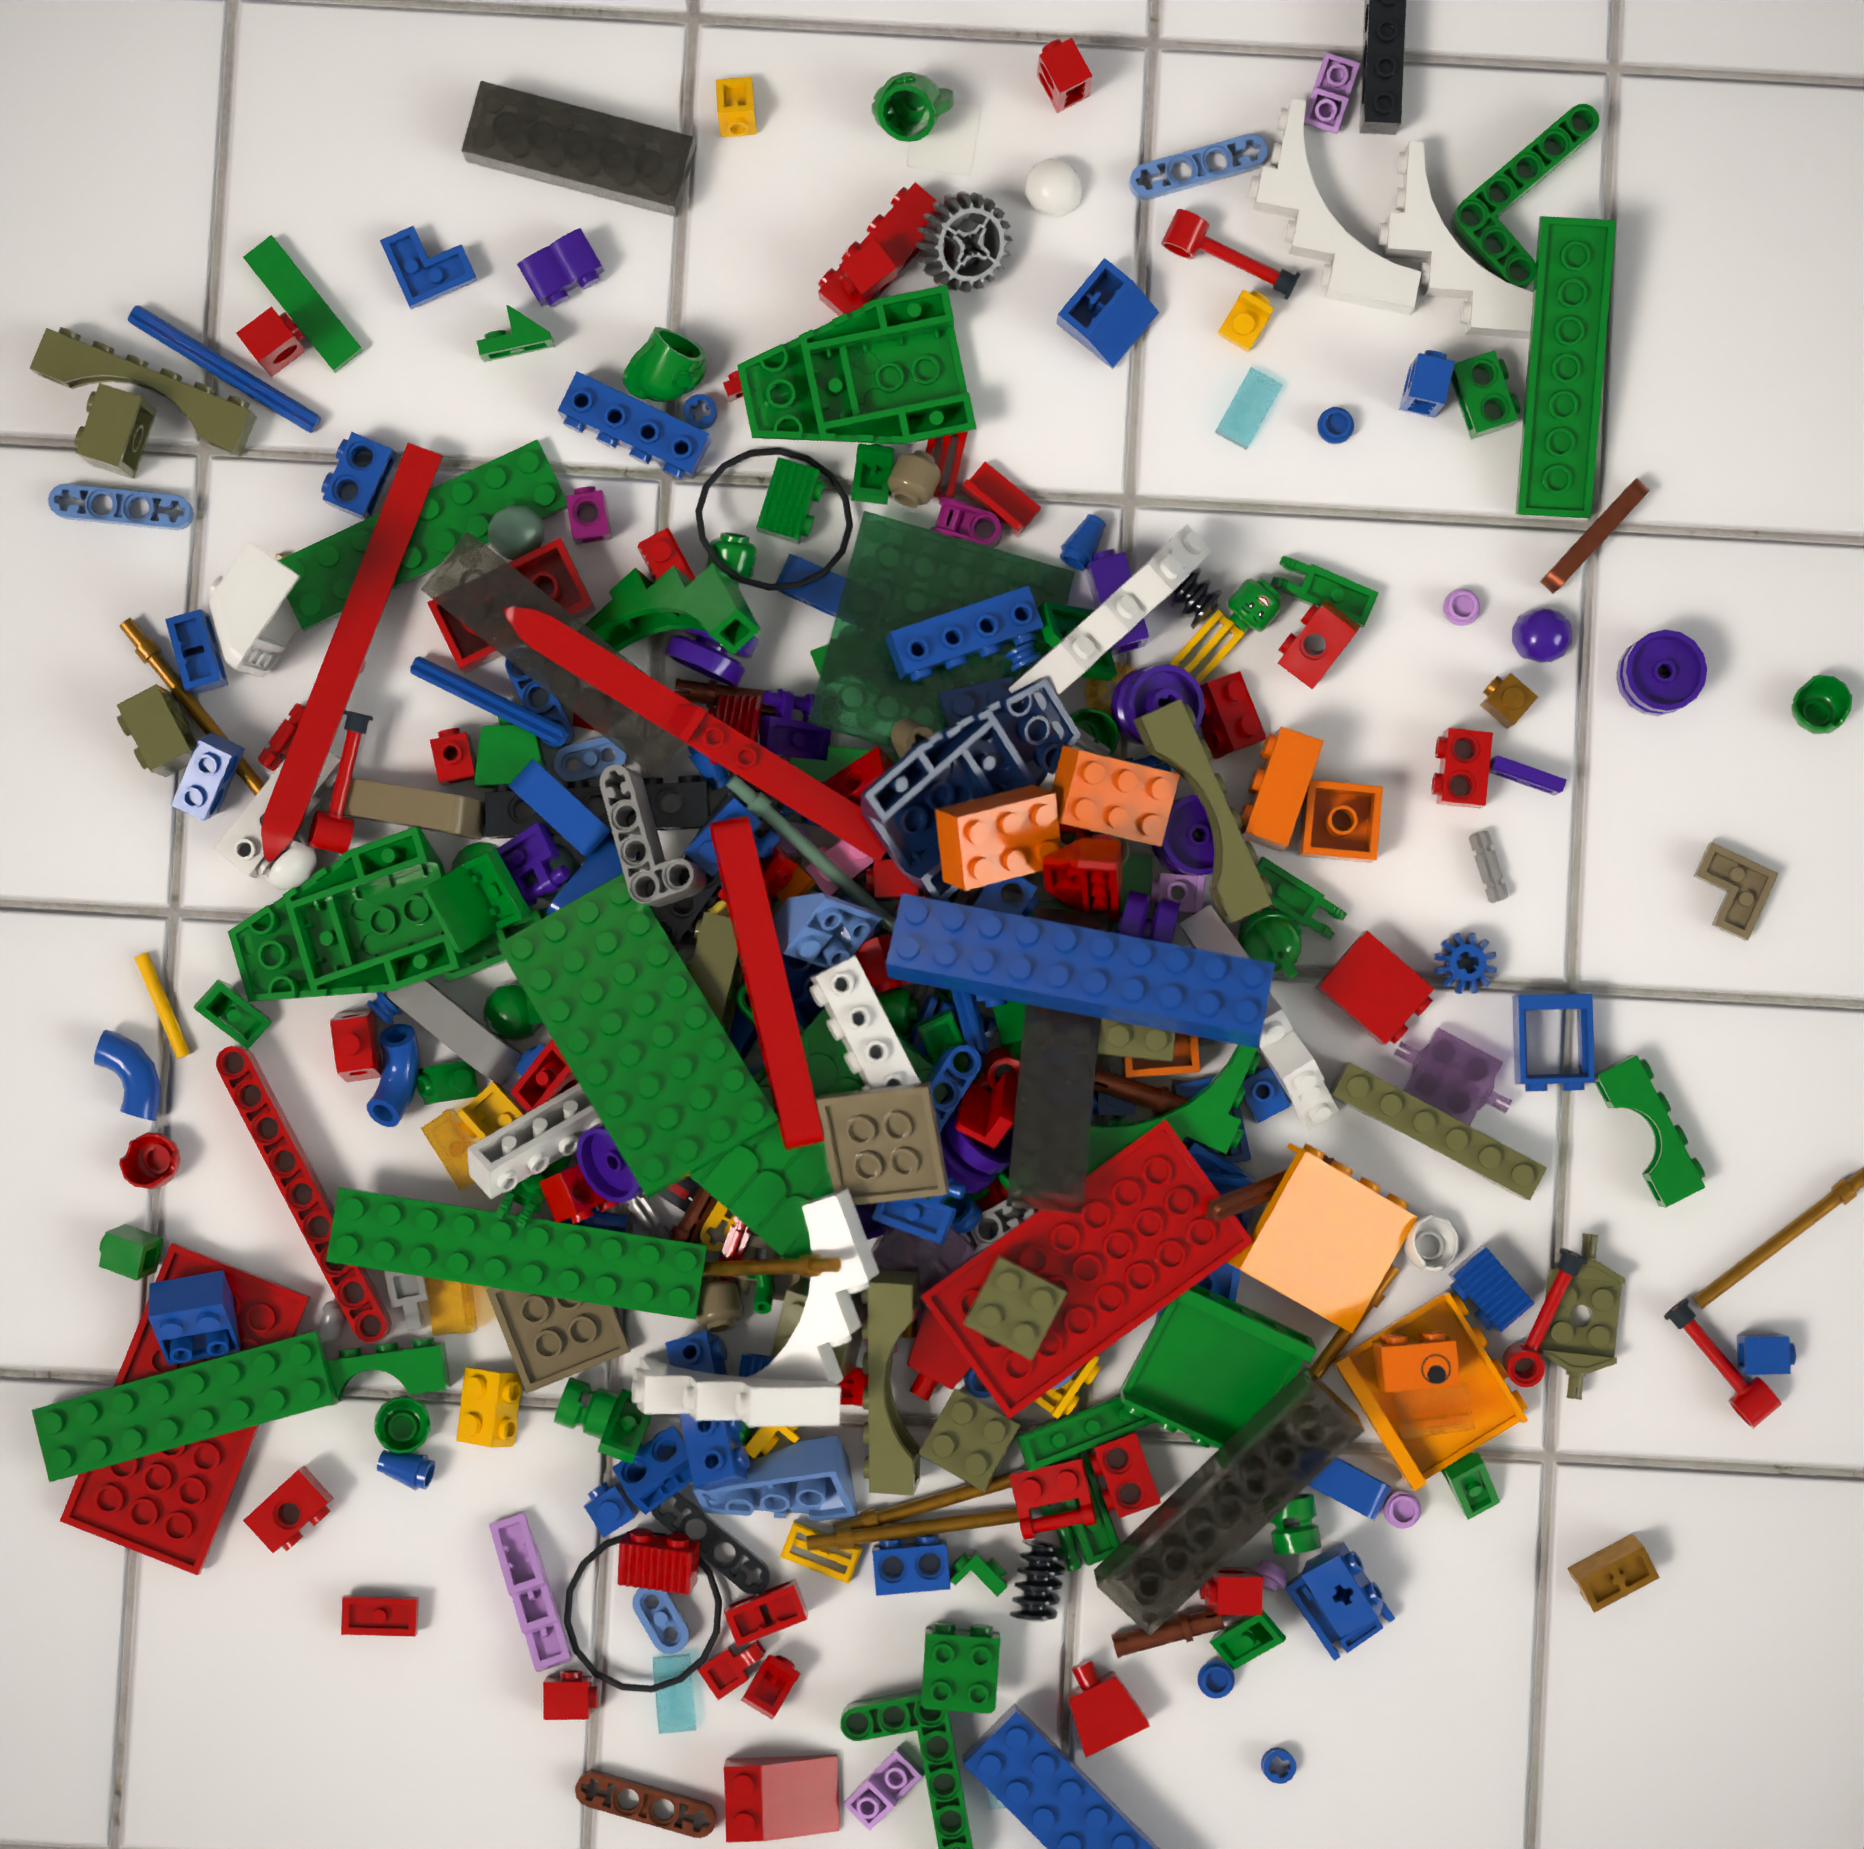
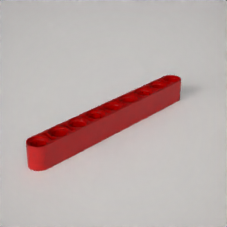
M747 815L711 822L709 824L711 839L785 1150L821 1143L824 1141L822 1126L749 818Z
M230 1046L224 1048L216 1058L217 1071L354 1334L359 1340L366 1343H373L383 1339L390 1332L392 1321L364 1267L345 1265L340 1270L334 1268L330 1262H326L334 1208L255 1056L245 1047ZM237 1052L243 1057L244 1066L240 1072L233 1073L228 1067V1059L233 1053ZM251 1085L258 1087L261 1092V1099L255 1106L249 1105L245 1100V1092ZM267 1118L274 1119L278 1124V1132L272 1139L265 1137L262 1132V1124ZM286 1150L295 1157V1165L290 1171L283 1170L279 1165V1157ZM302 1183L309 1185L313 1193L312 1199L307 1204H302L296 1198V1189ZM318 1216L326 1218L330 1225L329 1232L324 1237L316 1235L313 1230V1222ZM351 1282H357L363 1287L364 1297L360 1302H353L347 1295V1287ZM368 1315L376 1316L381 1322V1330L377 1335L367 1333L364 1328V1320Z

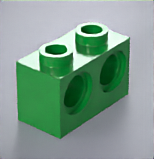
M1495 350L1454 363L1451 382L1471 440L1512 427L1518 420L1517 415L1520 414L1518 399L1514 393H1509L1505 380L1509 379L1506 364L1502 358H1497ZM1472 370H1484L1489 376V383L1485 385L1476 383L1472 378ZM1487 403L1497 405L1500 409L1501 417L1499 419L1488 418L1484 413V405Z

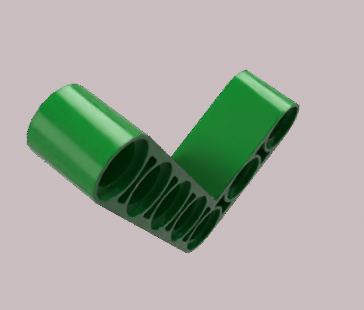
M1578 104L1572 107L1465 198L1452 215L1451 228L1456 236L1487 271L1507 283L1527 289L1535 278L1536 263L1498 218L1588 142L1600 122L1598 112L1591 105ZM1572 119H1583L1588 125V130L1583 132L1576 130L1572 125ZM1548 141L1555 142L1560 147L1561 153L1559 155L1549 154L1544 148V143ZM1527 165L1533 171V177L1528 179L1522 178L1518 174L1516 166ZM1491 188L1502 190L1506 200L1504 202L1494 201L1489 195V190ZM1466 211L1473 212L1478 218V224L1474 226L1465 224L1461 218V213ZM1487 239L1499 241L1502 246V252H1490L1486 248L1485 241ZM1512 266L1521 267L1526 273V279L1524 281L1513 279L1509 273V268Z
M922 1689L849 1703L841 1714L840 1728L842 1733L852 1741H863L917 1731L938 1849H974L949 1711L940 1710L934 1716L923 1714L920 1709ZM890 1706H898L904 1711L905 1715L901 1721L891 1723L885 1719L884 1711ZM853 1713H861L867 1718L868 1723L864 1728L855 1730L848 1725L847 1718ZM934 1736H940L947 1741L948 1746L943 1752L934 1753L927 1747L928 1740ZM941 1773H947L954 1778L955 1782L951 1788L941 1790L934 1785L935 1777ZM948 1810L956 1811L961 1816L960 1822L953 1827L944 1825L940 1820L941 1815Z

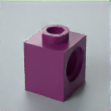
M594 486L581 487L573 490L574 495L566 496L572 537L576 545L612 539L606 497L602 490L596 491ZM590 505L598 508V516L594 521L585 523L579 520V513L585 506Z

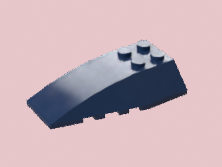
M1042 677L916 744L861 793V814L897 868L926 897L946 901L959 888L943 882L935 809L1030 785L1039 787L1048 773L1053 775L1056 771L1062 746L1073 747L1080 738L1081 733L1047 678Z

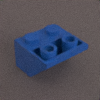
M1104 258L1058 313L1056 324L1113 369L1156 318L1159 311L1133 280Z
M224 1271L149 1284L148 1318L167 1365L241 1352L233 1295Z

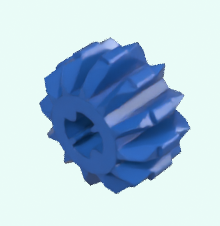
M1473 932L1468 933L1465 943L1460 933L1453 934L1454 946L1447 940L1440 943L1441 947L1447 952V955L1442 953L1434 955L1436 961L1444 962V967H1438L1434 970L1435 974H1448L1442 982V986L1445 988L1456 981L1454 988L1456 994L1463 993L1465 984L1471 994L1477 993L1478 986L1476 980L1481 985L1488 986L1490 980L1483 973H1496L1497 967L1487 965L1486 961L1496 958V952L1484 954L1483 950L1488 946L1489 941L1483 939L1475 946L1476 934ZM1462 953L1465 958H1472L1473 966L1468 967L1471 970L1470 973H1467L1465 968L1459 969L1457 966V961L1462 960L1460 957Z

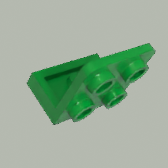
M496 848L467 860L423 888V895L457 953L468 950L498 929L521 920L531 913Z
M934 1622L933 1627H926L921 1705L923 1708L928 1710L986 1714L994 1712L997 1697L1000 1633L993 1632V1626L972 1624L970 1630L955 1629L956 1624L950 1622Z

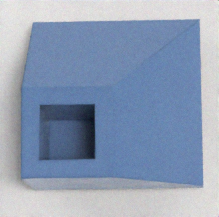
M825 893L789 897L774 916L773 922L779 947L783 954L829 968L852 957L882 917L880 913Z

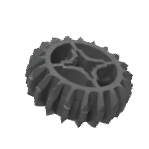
M960 191L957 192L956 197L951 194L944 195V204L940 202L932 203L935 213L933 215L929 213L923 214L924 219L928 223L926 227L921 226L917 228L918 232L924 236L923 240L915 243L917 248L924 250L917 259L919 262L926 264L923 269L925 274L933 276L935 284L940 286L947 285V289L950 291H957L959 288L962 292H970L972 287L976 289L984 288V279L989 282L995 281L994 269L999 271L1005 269L1003 264L1000 263L1002 256H1011L1009 251L1004 249L1005 244L1013 241L1011 236L1004 234L1011 225L1009 222L1002 220L1005 214L1003 210L995 207L996 203L992 199H984L981 194L975 192L969 195L967 192ZM970 214L967 219L963 218L959 225L951 226L959 217ZM956 235L962 236L963 240L966 241L965 243H966L968 246H970L971 249L967 248V247L962 243V240H961L960 238H958ZM977 258L968 267L958 270L961 265L965 266L969 259Z

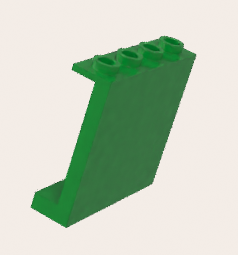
M1195 1284L1162 1309L1119 1389V1394L1124 1408L1131 1414L1138 1417H1144L1146 1414L1156 1419L1158 1425L1170 1432L1176 1433L1177 1430L1189 1434L1190 1439L1202 1447L1209 1448L1210 1445L1223 1450L1222 1453L1232 1461L1242 1463L1245 1460L1255 1465L1257 1459L1254 1451L1303 1360L1310 1363L1317 1349L1311 1337L1203 1286Z

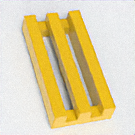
M1218 609L1169 664L1183 668L1188 673H1191L1229 631L1234 636L1196 677L1200 685L1245 635V632L1238 629L1234 625L1235 623L1227 619ZM1217 621L1223 625L1185 668L1179 664Z
M794 1521L780 1557L849 1584L863 1547L853 1545V1549L845 1550L852 1553L851 1559L827 1549L809 1551L847 1566L846 1572H842L790 1551L792 1545L807 1550L806 1541L797 1538V1532L807 1536L825 1533Z

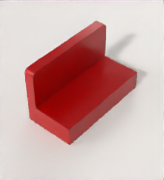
M986 461L970 480L966 479L962 484V492L985 511L995 514L1000 523L1017 538L1041 510L1037 503Z
M1005 1072L991 1092L971 1083L958 1103L955 1128L995 1149L1014 1121L1018 1078Z

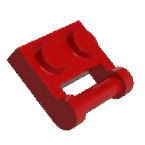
M1082 1457L1052 1463L1032 1472L1025 1469L1009 1474L1024 1540L1035 1538L1036 1533L1082 1523L1085 1526L1097 1524L1096 1512ZM1079 1498L1081 1509L1035 1519L1032 1518L1031 1508Z

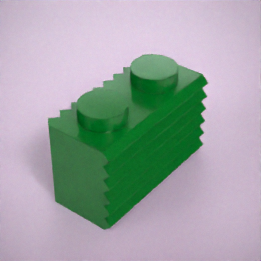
M778 457L756 526L757 532L796 544H800L802 536L809 537L815 517L809 515L812 502H820L825 487V481L820 480V470Z

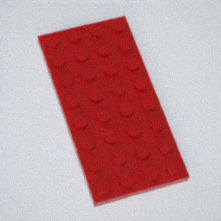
M1164 1119L922 1293L920 1297L1004 1414L1010 1419L1254 1243V1241L1235 1215L1218 1222L1214 1221L1213 1218H1207L1205 1214L1208 1211L1206 1207L1207 1202L1221 1195L1167 1120ZM998 1254L1065 1288L1067 1291L1032 1360L965 1326L963 1323Z
M176 1243L170 1244L155 1282L224 1271L233 1295L241 1352L295 1337L311 1296ZM148 1299L113 1387L220 1357L167 1365L148 1318ZM260 1425L79 1474L60 1522L198 1576L201 1574Z

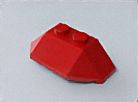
M1095 835L1092 839L1082 838L1043 856L1042 865L1045 890L1064 905L1074 908L1075 914L1082 919L1119 922L1122 885L1121 841L1114 840L1113 837L1107 835Z

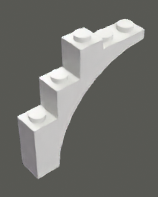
M1292 98L1288 109L1281 108L1277 130L1283 131L1281 144L1274 143L1270 165L1276 166V168L1263 166L1260 176L1252 177L1248 197L1255 199L1253 210L1295 219V221L1289 220L1286 228L1284 242L1290 243L1288 254L1331 263V265L1324 264L1320 286L1326 287L1324 298L1410 315L1415 307L1422 272L1395 264L1368 250L1346 232L1328 210L1314 184L1306 158L1304 139L1306 100Z
M1409 141L1405 152H1399L1397 174H1403L1402 188H1397L1395 210H1401V213L1390 212L1386 222L1379 225L1378 245H1384L1383 257L1427 260V262H1421L1420 266L1422 273L1419 284L1425 285L1424 296L1468 299V302H1462L1460 322L1466 324V335L1530 339L1533 292L1507 283L1481 267L1459 246L1444 225L1433 202L1425 171L1424 142Z
M1186 524L1112 595L1027 670L1008 690L1013 693L1044 677L1047 678L1058 696L1086 672L1108 649L1124 637L1146 614L1170 595L1212 552L1204 543L1202 537Z
M1211 904L1180 923L1192 948L1249 958ZM1269 993L1259 1050L1285 1091L1301 1122L1309 1131L1318 1124L1327 1121L1339 1110L1323 1081L1325 1079L1314 1058L1292 1029L1281 1006L1273 995Z
M848 1188L816 1198L802 1207L810 1234L811 1254H818L821 1257L840 1258L842 1262L841 1270L834 1273H822L818 1277H811L809 1295L801 1320L787 1345L769 1365L746 1378L833 1381L835 1384L840 1383L844 1379L832 1347L851 1341V1334L861 1327L850 1294L870 1287L869 1280L879 1274Z
M640 1358L639 1368H635L633 1373L632 1402L637 1403V1408L643 1414H690L695 1420H742L749 1427L839 1425L841 1387L833 1381L774 1380L718 1375L675 1367L663 1363L656 1358Z

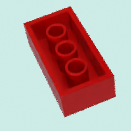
M561 538L427 602L458 668L464 674L526 644L517 636L505 618L503 608L506 606L538 610L554 617L565 625L597 610Z

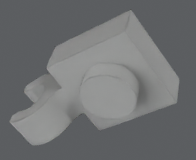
M389 1271L384 1272L391 1307L403 1306L407 1330L414 1331L426 1328L424 1314L420 1306V1302L430 1300L426 1277Z

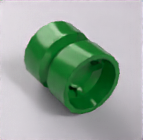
M570 1377L561 1396L554 1417V1423L571 1429L579 1425L582 1426L583 1433L602 1439L619 1394L601 1387L593 1391L591 1390L590 1383Z
M1313 1494L1287 1495L1266 1501L1269 1522L1275 1525V1529L1271 1532L1274 1554L1303 1553L1322 1547L1319 1527L1312 1523V1519L1317 1516ZM1287 1518H1299L1300 1523L1287 1524Z

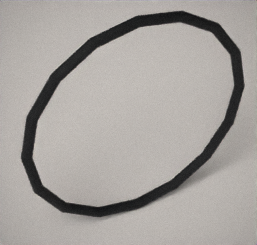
M783 448L748 450L723 462L703 484L695 510L699 540L713 563L739 583L768 591L801 588L827 575L846 553L853 528L849 497L835 475L810 456ZM779 454L807 462L812 467L819 469L830 480L843 501L846 528L840 549L822 570L800 581L769 584L741 576L718 558L706 539L702 511L709 488L727 468L749 457Z
M653 1532V1535H659V1536H666V1537H667V1534H665V1533H655V1532ZM624 1535L604 1541L580 1562L566 1590L564 1624L574 1654L594 1677L623 1691L653 1693L682 1683L706 1662L720 1634L722 1599L713 1571L699 1556V1566L707 1575L715 1600L713 1632L701 1657L678 1677L654 1685L625 1684L598 1671L579 1649L572 1627L573 1591L585 1567L607 1547L619 1544Z

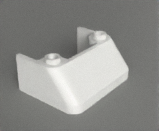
M248 541L224 578L219 576L213 582L207 594L211 597L209 606L225 662L237 671L264 677L276 664L301 627L286 597L300 576L278 561L283 558L278 554L274 559L250 541Z

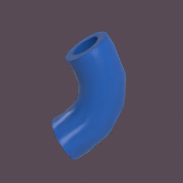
M407 1024L391 1025L385 1028L379 1036L383 1056L382 1074L378 1088L367 1104V1112L375 1122L386 1127L398 1125L413 1099L419 1076L420 1057L417 1037L414 1028Z
M104 1030L96 1047L94 1064L115 1072L121 1079L124 1095L120 1111L135 1117L156 1121L159 1111L161 1084L154 1062L138 1043L117 1032Z

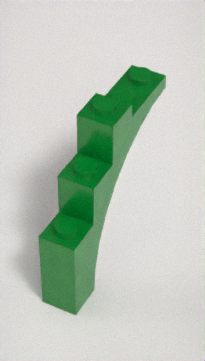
M712 563L693 581L673 565L653 583L635 567L609 591L612 600L577 632L610 653L616 654L628 645L653 634L672 629H695L707 632L734 655L761 629L737 584Z
M1237 1045L1227 1064L1205 1088L1185 1103L1156 1117L1127 1124L1096 1125L1073 1122L1045 1112L1030 1147L1035 1151L1089 1174L1141 1135L1166 1119L1186 1148L1188 1144L1183 1142L1185 1136L1227 1154L1229 1147L1233 1149L1237 1147L1244 1131L1243 1128L1239 1127L1242 1120L1229 1114L1231 1107L1237 1109L1246 1090L1241 1087L1246 1073L1251 1075L1254 1073L1261 1054L1256 1053L1258 1048Z

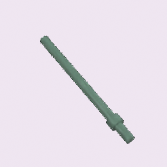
M736 774L728 781L726 786L747 804V810L756 818L761 816L859 906L880 913L882 919L879 921V924L890 934L893 933L896 919L770 805L772 803L770 799L761 791L756 793Z

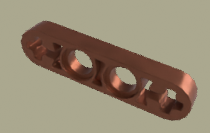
M1638 478L1634 479L1540 582L1554 594L1646 496L1650 489Z
M597 1770L587 1771L580 1776L575 1786V1794L578 1801L587 1807L690 1837H706L713 1831L716 1825L717 1815L715 1809L705 1801ZM591 1779H595L598 1781L597 1787L602 1790L608 1791L610 1783L617 1786L612 1793L611 1804L604 1802L607 1794L598 1792L594 1798H590L587 1796L588 1790L582 1788V1785H588ZM632 1789L637 1793L639 1802L634 1808L625 1809L619 1804L618 1794L622 1790ZM667 1799L673 1804L675 1810L670 1818L660 1819L655 1815L653 1806L658 1800ZM681 1804L688 1806L685 1814L696 1816L698 1810L704 1811L705 1819L710 1820V1823H703L701 1829L694 1827V1820L684 1817L682 1825L677 1824L676 1821L681 1812Z

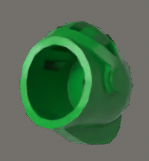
M912 72L900 73L887 80L885 85L879 88L873 96L875 102L872 103V114H874L877 124L891 137L905 142L918 141L929 134L940 115L952 108L954 105L953 91L951 89L938 88L927 76Z
M655 327L648 341L634 354L627 365L622 377L623 384L630 394L640 399H648L655 402L678 399L683 394L694 390V387L704 378L707 365L705 351L698 343L684 335L662 327Z
M1270 908L1261 909L1262 912H1255L1249 915V919L1245 923L1241 919L1237 941L1250 959L1275 963L1273 975L1283 973L1288 980L1299 974L1294 964L1301 953L1302 939L1300 936L1303 931L1295 919L1293 920L1287 913L1271 910Z

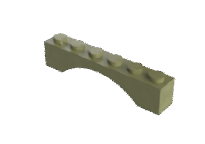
M60 327L58 332L46 328L30 366V369L38 376L70 389L104 382L128 383L150 389L176 404L189 418L199 437L207 444L241 457L257 419V416L248 409L250 406L248 402L229 395L228 400L214 396L216 393L215 389L199 382H195L194 387L182 383V376L164 368H161L160 373L147 369L149 363L128 354L126 360L113 355L115 349L98 341H94L92 346L80 342L81 336L66 328Z
M1179 699L1133 719L1147 753L1163 761L1180 774L1195 791L1205 809L1212 829L1214 844V865L1209 891L1223 922L1234 923L1272 905L1269 897L1272 895L1271 886L1267 878L1263 874L1259 875L1254 864L1257 861L1255 850L1248 840L1244 841L1239 830L1242 827L1241 819L1233 806L1229 808L1224 797V793L1227 792L1225 783L1218 772L1214 773L1208 761L1211 759L1210 749L1203 738L1199 739L1193 727V725H1196V719L1188 704L1183 705L1182 700Z
M1350 1062L1343 1064L1329 1091L1332 1098L1422 1143L1521 1199H1531L1547 1167Z
M878 1269L879 1274L869 1280L870 1287L862 1290V1303L868 1305V1317H864L862 1324V1338L868 1340V1352L864 1353L862 1363L863 1374L868 1375V1387H865L863 1392V1409L869 1410V1422H865L863 1429V1443L869 1444V1456H866L864 1460L863 1475L865 1479H869V1493L913 1496L920 1482V1455L918 1454L920 1446L910 1435L898 1414L892 1395L890 1374L892 1355L900 1334L912 1322L919 1309V1272Z

